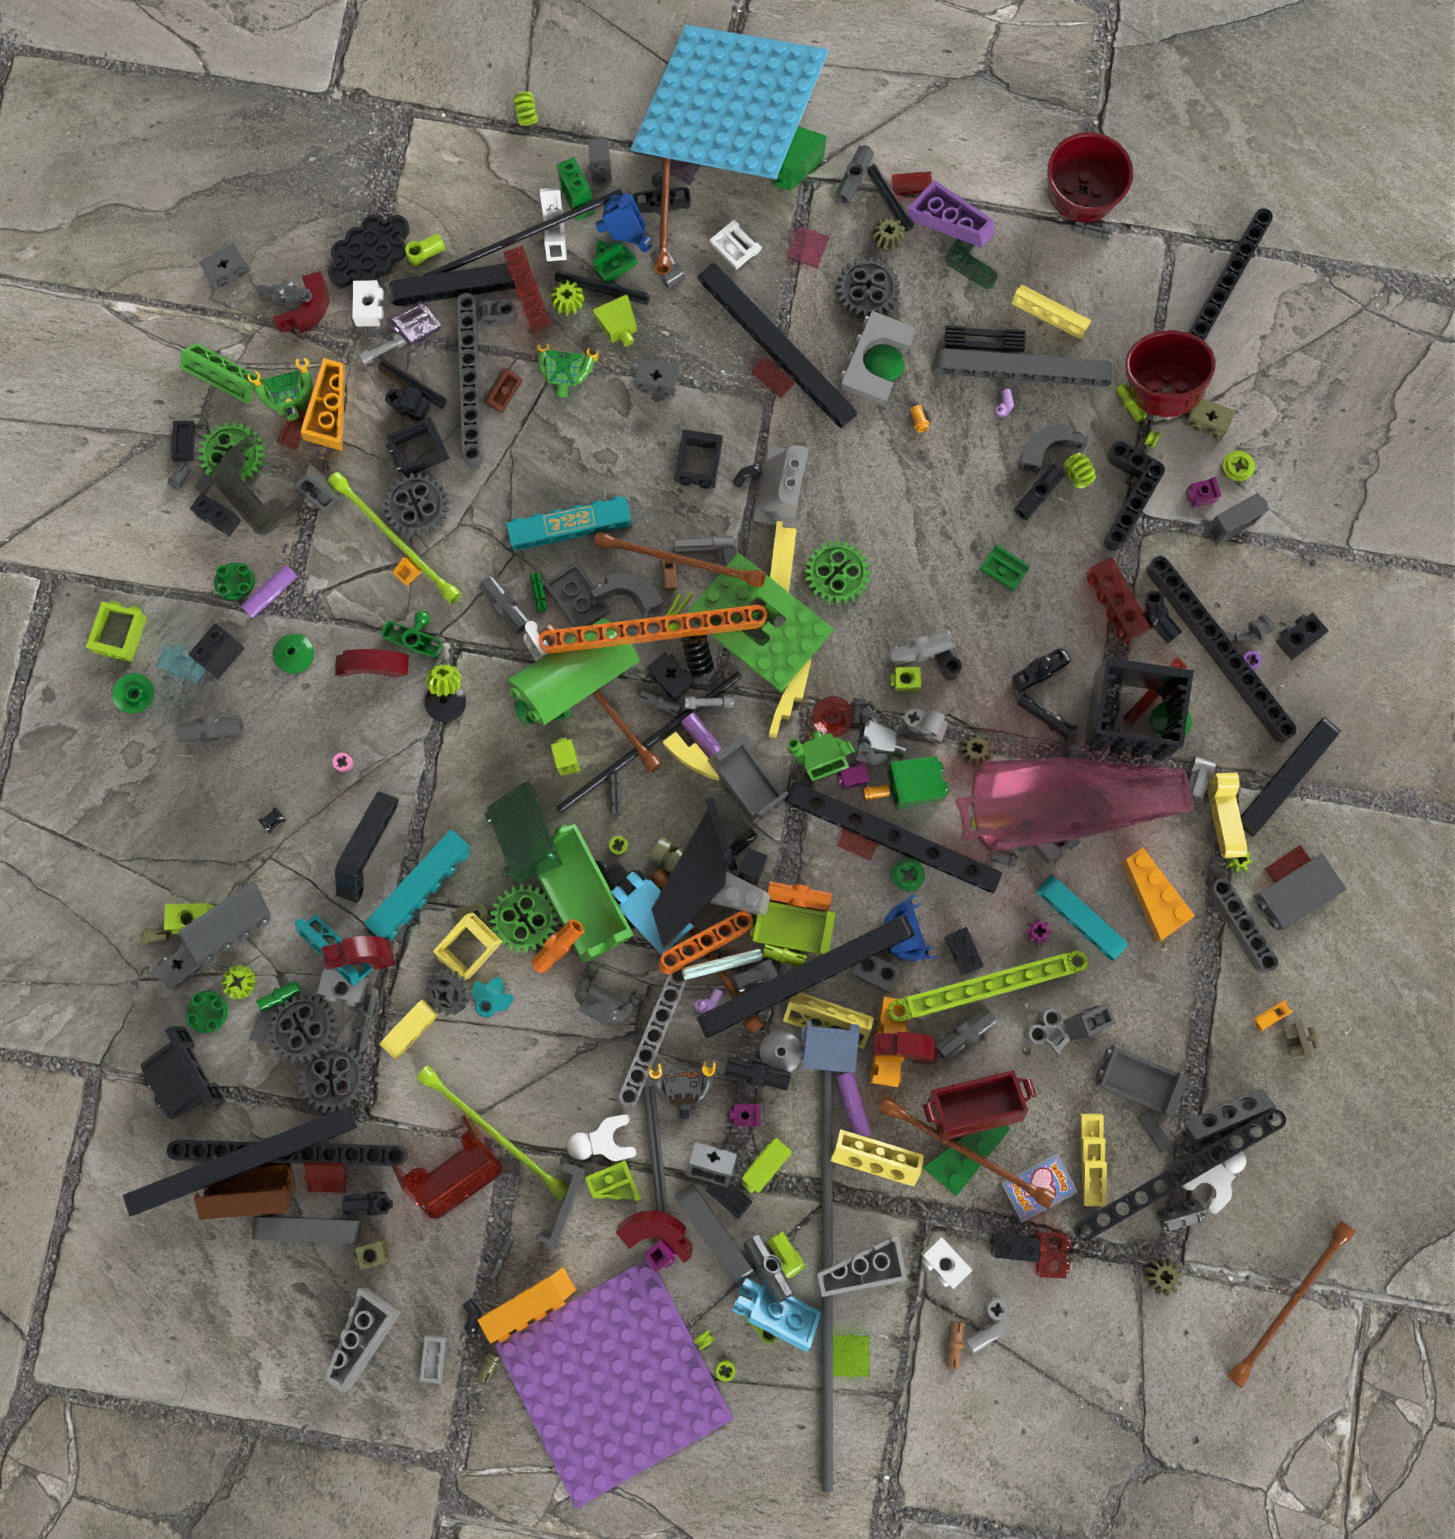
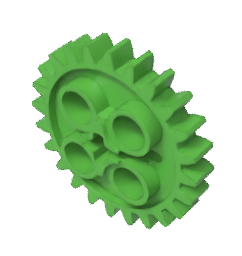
M235 421L232 422L231 426L224 422L223 428L216 424V431L210 428L211 435L204 434L207 441H200L204 448L198 449V452L203 455L198 457L200 462H203L200 466L203 470H206L205 474L208 477L211 476L214 482L218 480L220 485H223L226 481L229 487H231L233 482L239 486L241 480L247 484L248 477L254 480L253 473L260 474L257 467H264L260 460L266 459L265 455L261 453L265 451V448L261 446L263 441L261 438H258L257 432L252 433L253 429L250 426L245 429L244 423H241L238 427ZM230 439L228 444L222 445L223 440ZM244 445H249L248 450L241 451ZM223 457L220 463H215L216 458ZM237 463H242L240 469L234 470V466Z
M837 540L836 545L829 541L828 547L821 544V551L815 548V556L809 555L811 562H806V567L809 569L805 570L804 575L809 577L806 578L805 582L811 583L808 589H815L813 596L816 597L820 594L821 602L825 598L828 599V605L831 604L832 600L835 601L836 606L839 605V601H843L844 605H847V599L854 602V595L860 598L862 595L861 591H866L867 589L864 584H869L870 579L867 577L871 575V571L866 570L870 567V563H864L867 556L860 557L862 550L854 551L855 544L850 548L847 547V541H845L843 546L840 545L839 540ZM840 556L842 557L843 561L839 563L835 562L833 560V557ZM847 561H851L850 564L843 568ZM841 568H843V569H842V572H841V575H840V574H836V575L834 576V571H835V572H839V571L841 570ZM824 569L829 574L827 576H821L819 575L818 571ZM854 570L857 575L851 577L847 574V571ZM834 576V578L830 581L828 585L824 584ZM836 583L841 584L843 589L835 590L832 585Z
M520 884V889L517 891L512 886V893L505 890V898L498 896L500 904L493 903L497 911L490 912L491 915L495 916V919L490 920V923L496 924V926L491 931L499 932L496 936L499 939L503 938L501 945L505 946L509 943L508 950L510 951L516 946L517 953H520L522 948H524L525 953H529V947H532L536 952L538 944L544 947L543 941L550 938L548 936L549 933H556L552 926L559 925L553 921L558 916L553 913L555 910L553 906H550V900H546V893L544 892L540 895L541 889L539 887L533 891L532 885L529 884L527 890H525L524 886ZM525 899L532 900L533 904L530 909L522 908V903ZM514 903L518 905L525 916L529 915L527 920L536 931V934L533 935L524 922H520L522 918L513 907ZM508 911L515 913V918L511 922L505 921V914ZM537 916H543L545 919L544 924L540 927L534 925V919ZM525 928L527 930L526 937L518 939L516 936L517 931Z

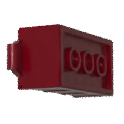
M1011 1070L933 1089L930 1092L928 1103L922 1106L927 1122L935 1123L940 1141H945L1023 1122L1028 1112L1026 1102L1035 1097L1036 1093L1031 1079L1017 1078L1015 1071ZM1020 1082H1023L1024 1088L1028 1096L1026 1098H1024L1019 1084Z

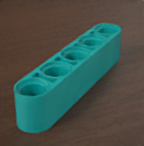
M1050 875L1036 890L1042 899L1110 960L1115 961L1127 948L1128 943L1056 877Z

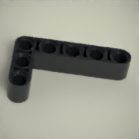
M1117 441L1112 445L1107 454V460L1110 464L1139 480L1104 539V545L1110 551L1118 550L1126 541L1165 472V467L1160 461L1122 441ZM1114 451H1119L1122 456H1117ZM1132 460L1137 461L1140 466L1134 465ZM1150 470L1155 471L1157 476L1152 475ZM1140 487H1145L1148 492H1143ZM1130 503H1135L1138 509L1131 507ZM1121 520H1126L1129 526L1123 525ZM1111 536L1117 537L1119 542H1114Z
M380 791L375 794L337 862L335 868L336 896L354 903L359 902L364 890L363 869L393 817L399 803V798Z

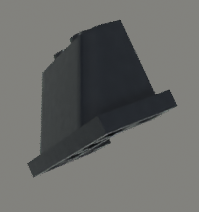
M171 1026L167 1028L165 1032L171 1042L141 1063V1069L146 1077L144 1079L145 1084L150 1090H153L157 1106L162 1108L170 1119H176L202 1103L205 1106H219L226 1102L217 1084L209 1083L191 1050L196 1045L186 1027Z

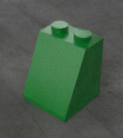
M798 126L777 179H773V185L779 189L790 191L824 160L827 136Z
M937 756L890 762L887 774L896 810L945 800L949 793L947 781L943 782L942 774L944 773L942 761H938Z

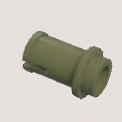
M146 928L144 931H140V942L145 945L154 942L169 941V937H167L169 932L164 929L148 930Z
M492 1351L485 1354V1360L476 1377L483 1382L489 1383L496 1366L500 1364L499 1360L501 1357Z

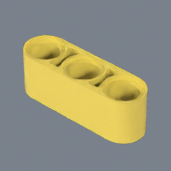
M424 999L421 1000L390 1031L379 1045L396 1060L430 1026L439 1014Z

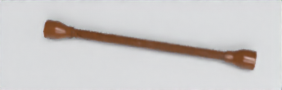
M664 157L662 166L660 243L658 255L654 262V270L658 274L669 273L671 264L667 249L671 160Z
M598 531L594 538V546L598 548L625 549L651 557L738 577L749 585L762 588L765 583L766 573L764 571L756 569L738 570L624 542L609 533Z
M550 624L540 634L544 631L556 630L553 624ZM545 639L548 644L553 645V639ZM598 689L592 694L599 701L600 705L604 707L608 715L612 717L626 738L636 748L646 770L649 773L657 770L662 765L660 759L639 742L638 738L634 736L635 734L631 732L630 728H628L627 724Z
M664 868L652 874L650 879L662 891L669 876ZM695 925L690 930V933L693 936L699 934L700 932H698L699 930ZM701 939V943L704 946H708L706 941H704V939ZM713 952L706 955L707 960H716ZM725 971L716 972L720 976L719 978L722 983H724L725 988L730 992L731 997H733L732 999L740 996ZM757 1014L744 1020V1025L750 1034L764 1026V1023Z
M886 1096L878 1111L887 1116L905 1120L907 1123L910 1122L912 1126H917L919 1130L922 1129V1131L927 1132V1134L940 1141L936 1129L934 1130V1128L929 1127L926 1123H922L919 1119L917 1120L914 1116L912 1117V1115L907 1114L906 1110L902 1109L890 1097ZM954 1139L941 1141L959 1153L961 1152L964 1156L966 1155L969 1159L971 1158V1160L981 1164V1166L986 1167V1169L988 1168L993 1173L996 1172L999 1176L1001 1175L1004 1179L1006 1178L1009 1182L1011 1181L1014 1185L1016 1184V1186L1026 1190L1027 1194L1031 1195L1041 1206L1048 1209L1052 1204L1056 1194L1049 1189L1028 1184V1182L1023 1181V1179L1021 1180L1016 1175L1013 1176L1011 1172L1008 1173L1005 1169L1003 1170L1000 1166L998 1167L995 1163L993 1164L988 1159L986 1160L983 1156L981 1157V1155L976 1154V1152L971 1151V1149L966 1148L961 1143L959 1144Z
M1342 1221L1339 1222L1334 1229L1329 1247H1327L1321 1258L1312 1267L1313 1269L1309 1271L1308 1276L1301 1282V1285H1299L1298 1289L1294 1292L1295 1294L1288 1300L1283 1310L1279 1312L1280 1314L1271 1323L1270 1328L1263 1334V1337H1261L1258 1344L1251 1351L1252 1353H1249L1248 1357L1232 1368L1227 1377L1242 1388L1248 1381L1250 1371L1254 1366V1362L1258 1359L1257 1357L1261 1355L1262 1350L1266 1348L1269 1341H1271L1274 1334L1281 1327L1280 1325L1284 1323L1288 1318L1287 1316L1291 1314L1292 1309L1299 1303L1300 1298L1304 1296L1305 1291L1309 1289L1312 1282L1319 1275L1318 1273L1322 1271L1325 1264L1332 1258L1333 1253L1349 1242L1356 1231Z

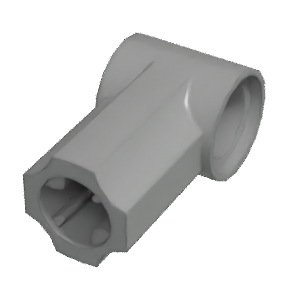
M1197 756L1193 758L1189 768L1190 777L1184 793L1185 796L1194 800H1203L1208 781L1212 778L1215 771V762Z

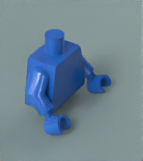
M625 193L623 196L612 195L604 206L602 220L596 221L598 232L609 231L613 240L634 243L638 245L642 252H647L652 245L648 244L650 241L649 236L643 237L646 224L632 194Z
M916 895L910 896L906 901L891 909L884 918V924L906 915L915 935L890 948L889 952L899 959L910 962L925 958L935 959L936 956L929 955V950L935 947L925 946L914 909L919 907L921 903L913 905L912 899Z

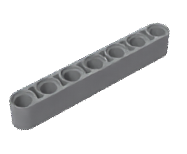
M673 973L667 976L621 1088L619 1099L623 1105L633 1106L639 1101L649 1076L648 1066L650 1065L652 1069L688 979L676 982L673 980ZM668 990L676 992V999L672 1002L665 1000L664 996ZM660 1010L668 1012V1019L664 1022H660L656 1018ZM652 1030H657L660 1033V1038L656 1042H651L648 1038V1034ZM643 1050H649L652 1053L650 1061L643 1062L640 1059V1053ZM635 1070L643 1072L644 1077L641 1082L633 1081L632 1073ZM627 1090H632L635 1093V1099L631 1103H627L623 1097Z

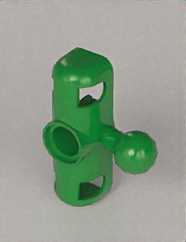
M423 610L415 614L413 629L393 621H388L381 632V636L385 641L406 648L410 652L426 655L432 659H437L443 650V644L438 638L420 632L422 627L428 625L431 619L430 615ZM394 625L401 627V632L394 630ZM412 637H417V642L415 644H408V641ZM432 639L438 641L439 646L431 644Z

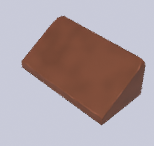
M508 368L502 369L484 398L483 403L503 413L523 379Z

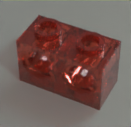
M1037 1230V1238L1040 1239L1039 1263L1036 1262V1275L1043 1278L1066 1279L1067 1273L1070 1272V1261L1067 1260V1251L1070 1250V1237H1067V1233L1063 1231ZM1053 1237H1057L1059 1241L1055 1249H1051L1049 1246V1241ZM1052 1260H1057L1058 1268L1056 1271L1051 1272L1049 1270V1263Z

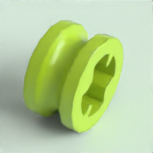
M1151 428L1144 445H1150L1153 449L1161 432L1158 431L1156 433Z
M615 836L610 840L609 848L612 853L622 855L628 849V842L622 836ZM616 840L624 842L623 850L613 849V846L616 845Z
M709 1329L693 1340L694 1344H698L699 1351L707 1347L715 1339L714 1336L709 1335Z
M726 1359L721 1360L716 1366V1376L718 1379L728 1382L734 1378L736 1369L733 1362ZM722 1365L732 1368V1371H729V1376L726 1377L725 1374H720L719 1370L722 1371Z

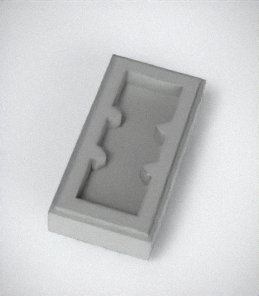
M424 1336L419 1382L442 1383L447 1337Z

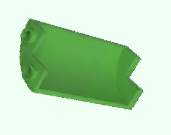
M602 618L601 620H599L598 622L594 623L593 625H596V624H605V623H612V622H610L609 620H607V619H605V618ZM608 631L606 633V637L609 639L617 636L615 631ZM593 633L585 636L587 641H593L596 638V635ZM575 637L571 638L565 643H573L575 641ZM632 644L545 655L507 681L512 697L526 702L529 709V717L534 722L546 725L640 660Z
M564 824L555 829L556 833L551 838L544 841L538 839L530 844L531 847L525 854L562 926L564 927L571 919L579 921L583 925L584 933L572 945L582 964H585L607 953L606 951L624 943L634 934L576 824L570 826Z

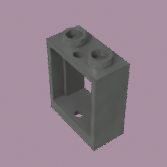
M1256 493L1217 515L1206 527V531L1215 545H1218L1256 524L1269 510L1268 504L1259 493Z

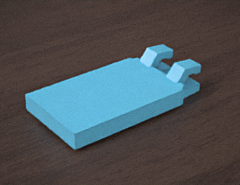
M632 871L626 878L636 889L630 895H627L621 887L617 886L611 893L621 902L618 906L622 913L662 955L680 941L694 925L690 922L663 949L651 910L661 890L652 880L648 881L645 879L643 881L636 872Z
M746 1278L738 1293L746 1298L739 1296L737 1301L734 1302L732 1311L740 1316H745L748 1322L807 1352L811 1347L822 1312L792 1296L781 1303H776L765 1282L759 1285Z

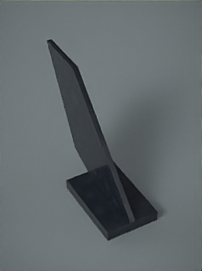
M714 798L706 800L708 809L651 909L663 949L725 887L727 865L729 871L738 869Z

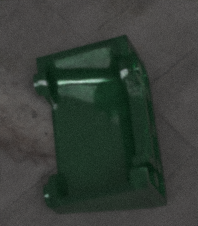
M530 780L521 783L487 806V812H484L488 824L492 823L503 852L507 866H504L508 878L512 877L515 884L563 865Z

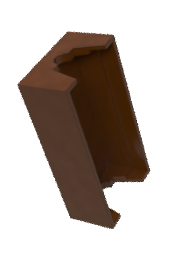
M292 1164L262 1165L204 1188L202 1197L199 1196V1193H196L194 1197L199 1220L288 1212L296 1185Z

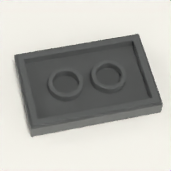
M577 561L543 583L573 627L592 625L611 612V608L606 601L595 605L591 604L589 596L594 585Z

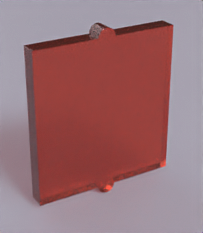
M854 816L849 818L850 824H860L859 818ZM842 829L843 833L837 846L871 861L879 844L846 829Z
M305 1162L306 1174L304 1179L307 1181L308 1192L346 1193L347 1175H345L344 1163Z

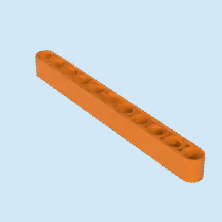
M752 605L548 630L540 634L538 641L543 652L553 654L756 629L765 624L767 612L763 606ZM753 613H759L762 615L763 618L759 621H756L752 618L751 615ZM734 615H738L741 617L742 621L740 623H734L731 621L730 618ZM718 618L721 624L714 626L710 623V620ZM696 620L700 623V626L692 628L689 623ZM671 623H677L680 628L672 631L668 626ZM652 625L659 628L656 633H650L647 629ZM630 628L638 630L635 636H630L626 632ZM608 631H615L617 636L609 639L606 637V633ZM593 633L596 635V638L593 641H587L585 636ZM567 636L575 637V641L571 644L565 643L564 639ZM547 638L554 640L551 646H545L543 642Z

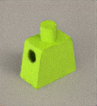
M627 295L593 309L595 321L611 342L621 339L625 347L634 343L631 334L635 333L637 328Z

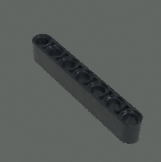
M511 262L391 281L389 287L392 304L395 306H405L458 298L464 293L478 295L524 287L527 282L524 264L521 262Z
M1326 717L1316 724L1240 816L1243 830L1251 837L1264 826L1340 734L1341 730Z

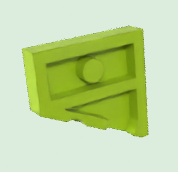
M625 1159L585 1176L593 1198L641 1200Z

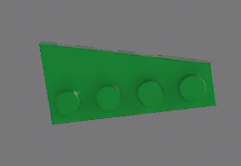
M1006 1125L965 1135L956 1142L961 1143V1145L987 1159L1010 1128ZM949 1147L922 1168L952 1194L957 1196L980 1168L981 1164Z

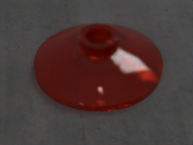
M826 697L815 705L812 712V721L815 728L823 735L831 733L833 737H837L850 729L853 723V710L850 704L840 697ZM832 715L837 717L834 722L829 720V717Z

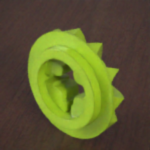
M1240 450L1228 453L1222 462V471L1233 482H1243L1249 479L1255 470L1253 458L1248 453ZM1240 460V467L1243 469L1236 472V467L1233 465H1236Z
M243 965L230 967L223 974L221 982L223 992L233 999L248 997L256 985L253 971ZM234 976L244 978L241 981L242 989L239 986H232L235 982Z

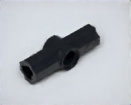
M1054 464L1048 467L1014 508L1017 516L1025 520L1032 516L1065 476L1062 468ZM1035 490H1042L1044 495L1037 494Z
M732 1057L728 1058L725 1069V1076L745 1080L747 1083L755 1086H769L786 1091L788 1090L792 1073L770 1067L766 1063L758 1061L748 1062Z

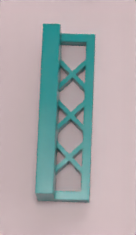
M317 914L306 922L302 918L294 922L296 932L322 958L321 947L329 945L323 938H333L335 944L342 942V938ZM315 923L320 925L321 933H317L311 926ZM355 963L334 968L352 987L373 971L368 963ZM351 965H361L364 970L358 974Z

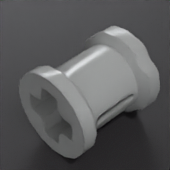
M991 1297L985 1302V1311L992 1319L1001 1320L1006 1316L1007 1306L999 1298ZM997 1303L1001 1309L997 1310L995 1314L991 1307H995Z

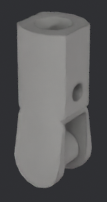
M993 1320L983 1329H980L965 1340L975 1354L991 1343V1341L1002 1336L1005 1332V1327L1000 1321Z

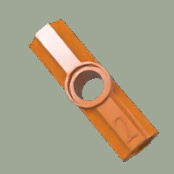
M770 881L768 894L771 895L770 900L806 909L812 908L822 911H829L832 893L813 890L804 885H787Z
M569 920L559 932H556L544 943L543 949L531 960L532 967L542 974L548 971L557 960L559 961L571 950L572 944L584 933L583 925L579 921Z

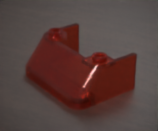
M466 1115L462 1116L468 1129L461 1137L464 1149L429 1173L424 1168H416L405 1174L396 1164L392 1166L402 1190L432 1219L443 1217L495 1180L503 1172L500 1160L479 1129Z

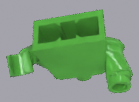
M821 730L813 732L811 735L813 740L805 742L804 746L796 738L789 740L787 743L788 752L796 758L797 763L805 765L812 781L848 768L849 764L845 757L851 752H855L850 741L845 742L840 738L834 739L831 733L824 735Z

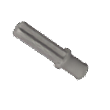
M714 536L712 539L675 540L674 542L675 552H717V550L725 548L735 549L734 537L716 538Z

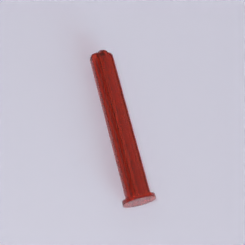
M1176 657L1170 666L1182 669L1188 668L1181 659ZM1148 690L1123 718L1126 723L1133 725L1160 696L1155 695L1156 690Z

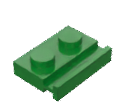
M996 544L979 570L1014 592L1030 566Z

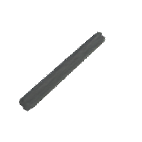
M646 1086L643 1088L656 1211L669 1214L656 1093L654 1086Z

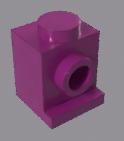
M1216 477L1192 483L1187 488V500L1191 502L1193 508L1215 503L1220 498L1221 493Z
M860 761L859 766L849 764L848 768L836 773L838 784H842L843 789L868 784L869 782L864 761Z
M734 1104V1109H730V1122H734V1126H760V1104ZM743 1111L749 1113V1118L746 1120L741 1118Z
M659 1241L644 1253L655 1273L663 1267L671 1266L676 1262L675 1258L678 1256L664 1241Z

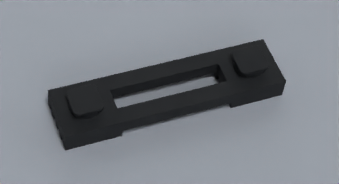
M946 326L945 348L1024 352L1025 330H993ZM965 337L1004 338V343L966 341Z

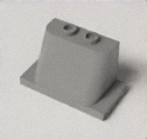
M795 445L785 449L769 446L754 524L776 528L777 521L783 522L782 527L794 528L809 447Z

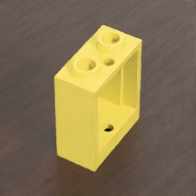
M470 913L460 920L433 952L437 955L440 963L447 965L452 970L451 973L458 971L457 977L464 976L463 981L472 977L500 946L502 941L474 913ZM466 928L487 947L469 969L448 949Z

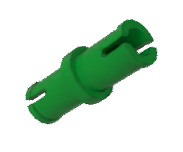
M293 980V982L279 989H273L272 993L257 999L256 1003L261 1012H264L278 1003H285L284 1000L300 993V986L296 980Z

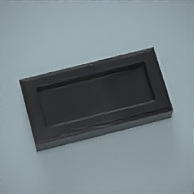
M173 421L172 460L194 461L195 422Z
M730 1182L728 1187L711 1183L705 1190L738 1219L753 1202Z

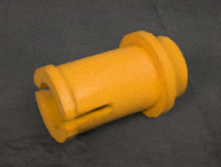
M917 405L911 408L910 413L915 423L914 429L919 433L928 430L929 421L925 418L922 406Z
M887 783L872 787L866 785V788H863L864 800H869L870 802L875 798L890 797L889 785Z

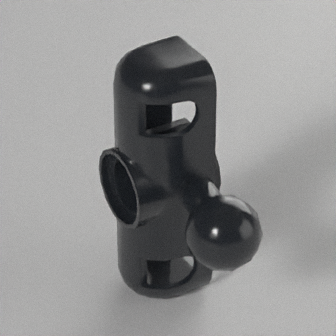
M657 172L651 179L656 190L636 192L632 195L640 213L656 212L661 215V203L658 202L661 201L662 173ZM669 188L668 211L678 210L679 208L688 209L691 206L689 188ZM684 191L685 198L677 199L676 193ZM644 195L646 202L638 203V196Z
M1058 648L1046 656L1035 659L1026 668L1014 674L1012 677L1013 685L1021 693L1036 683H1042L1056 671L1068 665L1072 659L1064 649ZM1057 654V656H1058V658L1060 659V661L1057 660V659L1054 657V655ZM1023 675L1026 681H1022L1019 676Z

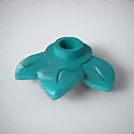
M500 977L492 979L486 986L476 981L472 988V997L476 1001L475 1010L481 1017L487 1018L491 1017L496 1011H505L514 999L513 995L504 993V984ZM489 1003L490 1009L484 1011L483 1004Z

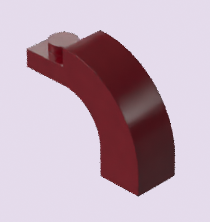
M321 271L302 276L305 289H309V293L312 294L309 302L303 301L297 309L273 317L280 333L292 331L296 327H298L301 333H304L317 325L325 315L329 304V291Z
M378 649L345 650L343 654L336 656L335 676L345 677L362 673L379 674L392 678L408 675L409 655Z
M351 937L342 939L341 943L321 947L326 970L355 963L371 964L375 970L396 965L392 944L383 937Z
M874 1033L873 1056L905 1057L913 1059V1063L935 1064L936 1040L931 1036L918 1033Z
M642 1211L630 1215L618 1224L616 1234L628 1249H631L644 1239L656 1238L666 1242L683 1263L691 1259L692 1243L687 1237H684L686 1226L667 1213Z

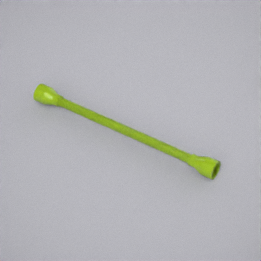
M335 472L330 476L327 483L335 491L348 497L436 584L442 597L449 604L455 603L460 598L462 593L454 585L447 583L431 570L353 492L346 478L340 472Z
M426 1065L416 1077L417 1080L423 1085L440 1092L446 1099L453 1102L452 1104H455L459 1110L461 1109L467 1117L473 1120L479 1127H482L486 1133L492 1136L500 1145H503L521 1163H524L541 1180L543 1179V1183L549 1188L551 1194L556 1199L561 1201L565 1197L569 1188L568 1184L554 1178L551 1174H547L536 1163L534 1164V1161L532 1162L526 1154L519 1151L520 1149H517L515 1145L513 1146V1143L511 1144L499 1131L494 1129V1127L492 1128V1125L490 1126L486 1120L480 1117L472 1108H469L457 1095L446 1086L444 1087V1083L431 1067Z

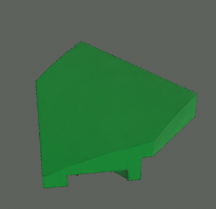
M597 240V251L595 258H593L595 272L603 282L611 283L638 264L637 258L627 247L622 245V241L612 244Z

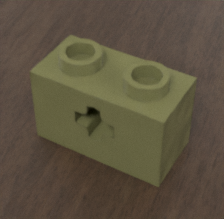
M1202 398L1200 403L1189 411L1184 425L1193 431H1201L1207 433L1212 438L1222 439L1228 432L1235 410Z

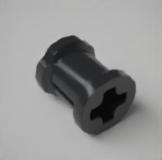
M273 807V811L267 816L258 819L269 834L280 823L287 821L276 807Z

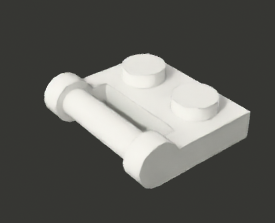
M736 220L731 221L710 239V245L735 270L740 268L751 257L757 255L762 249L758 243H755L739 227V223ZM730 233H735L749 249L746 251Z
M529 621L525 625L524 643L535 661L547 655V653L541 650L538 641L537 624L534 621ZM544 640L543 645L549 646L547 641Z

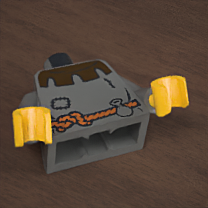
M704 1061L702 1069L662 1071L661 1064L658 1063L659 1069L653 1071L651 1066H648L654 1090L661 1100L668 1103L669 1106L678 1105V1119L691 1118V1105H697L700 1101L706 1099L713 1085V1074L716 1068L715 1062H713L712 1068H707L705 1066L706 1061Z

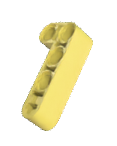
M1236 772L1215 773L1208 787L1210 807L1223 858L1245 857L1247 854L1246 839L1236 800V794L1239 789V777Z

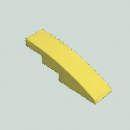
M811 659L792 679L784 691L772 721L769 737L777 738L781 719L790 720L793 702L802 703Z
M1080 1114L1081 1174L1084 1206H1106L1107 1163L1105 1162L1103 1114Z

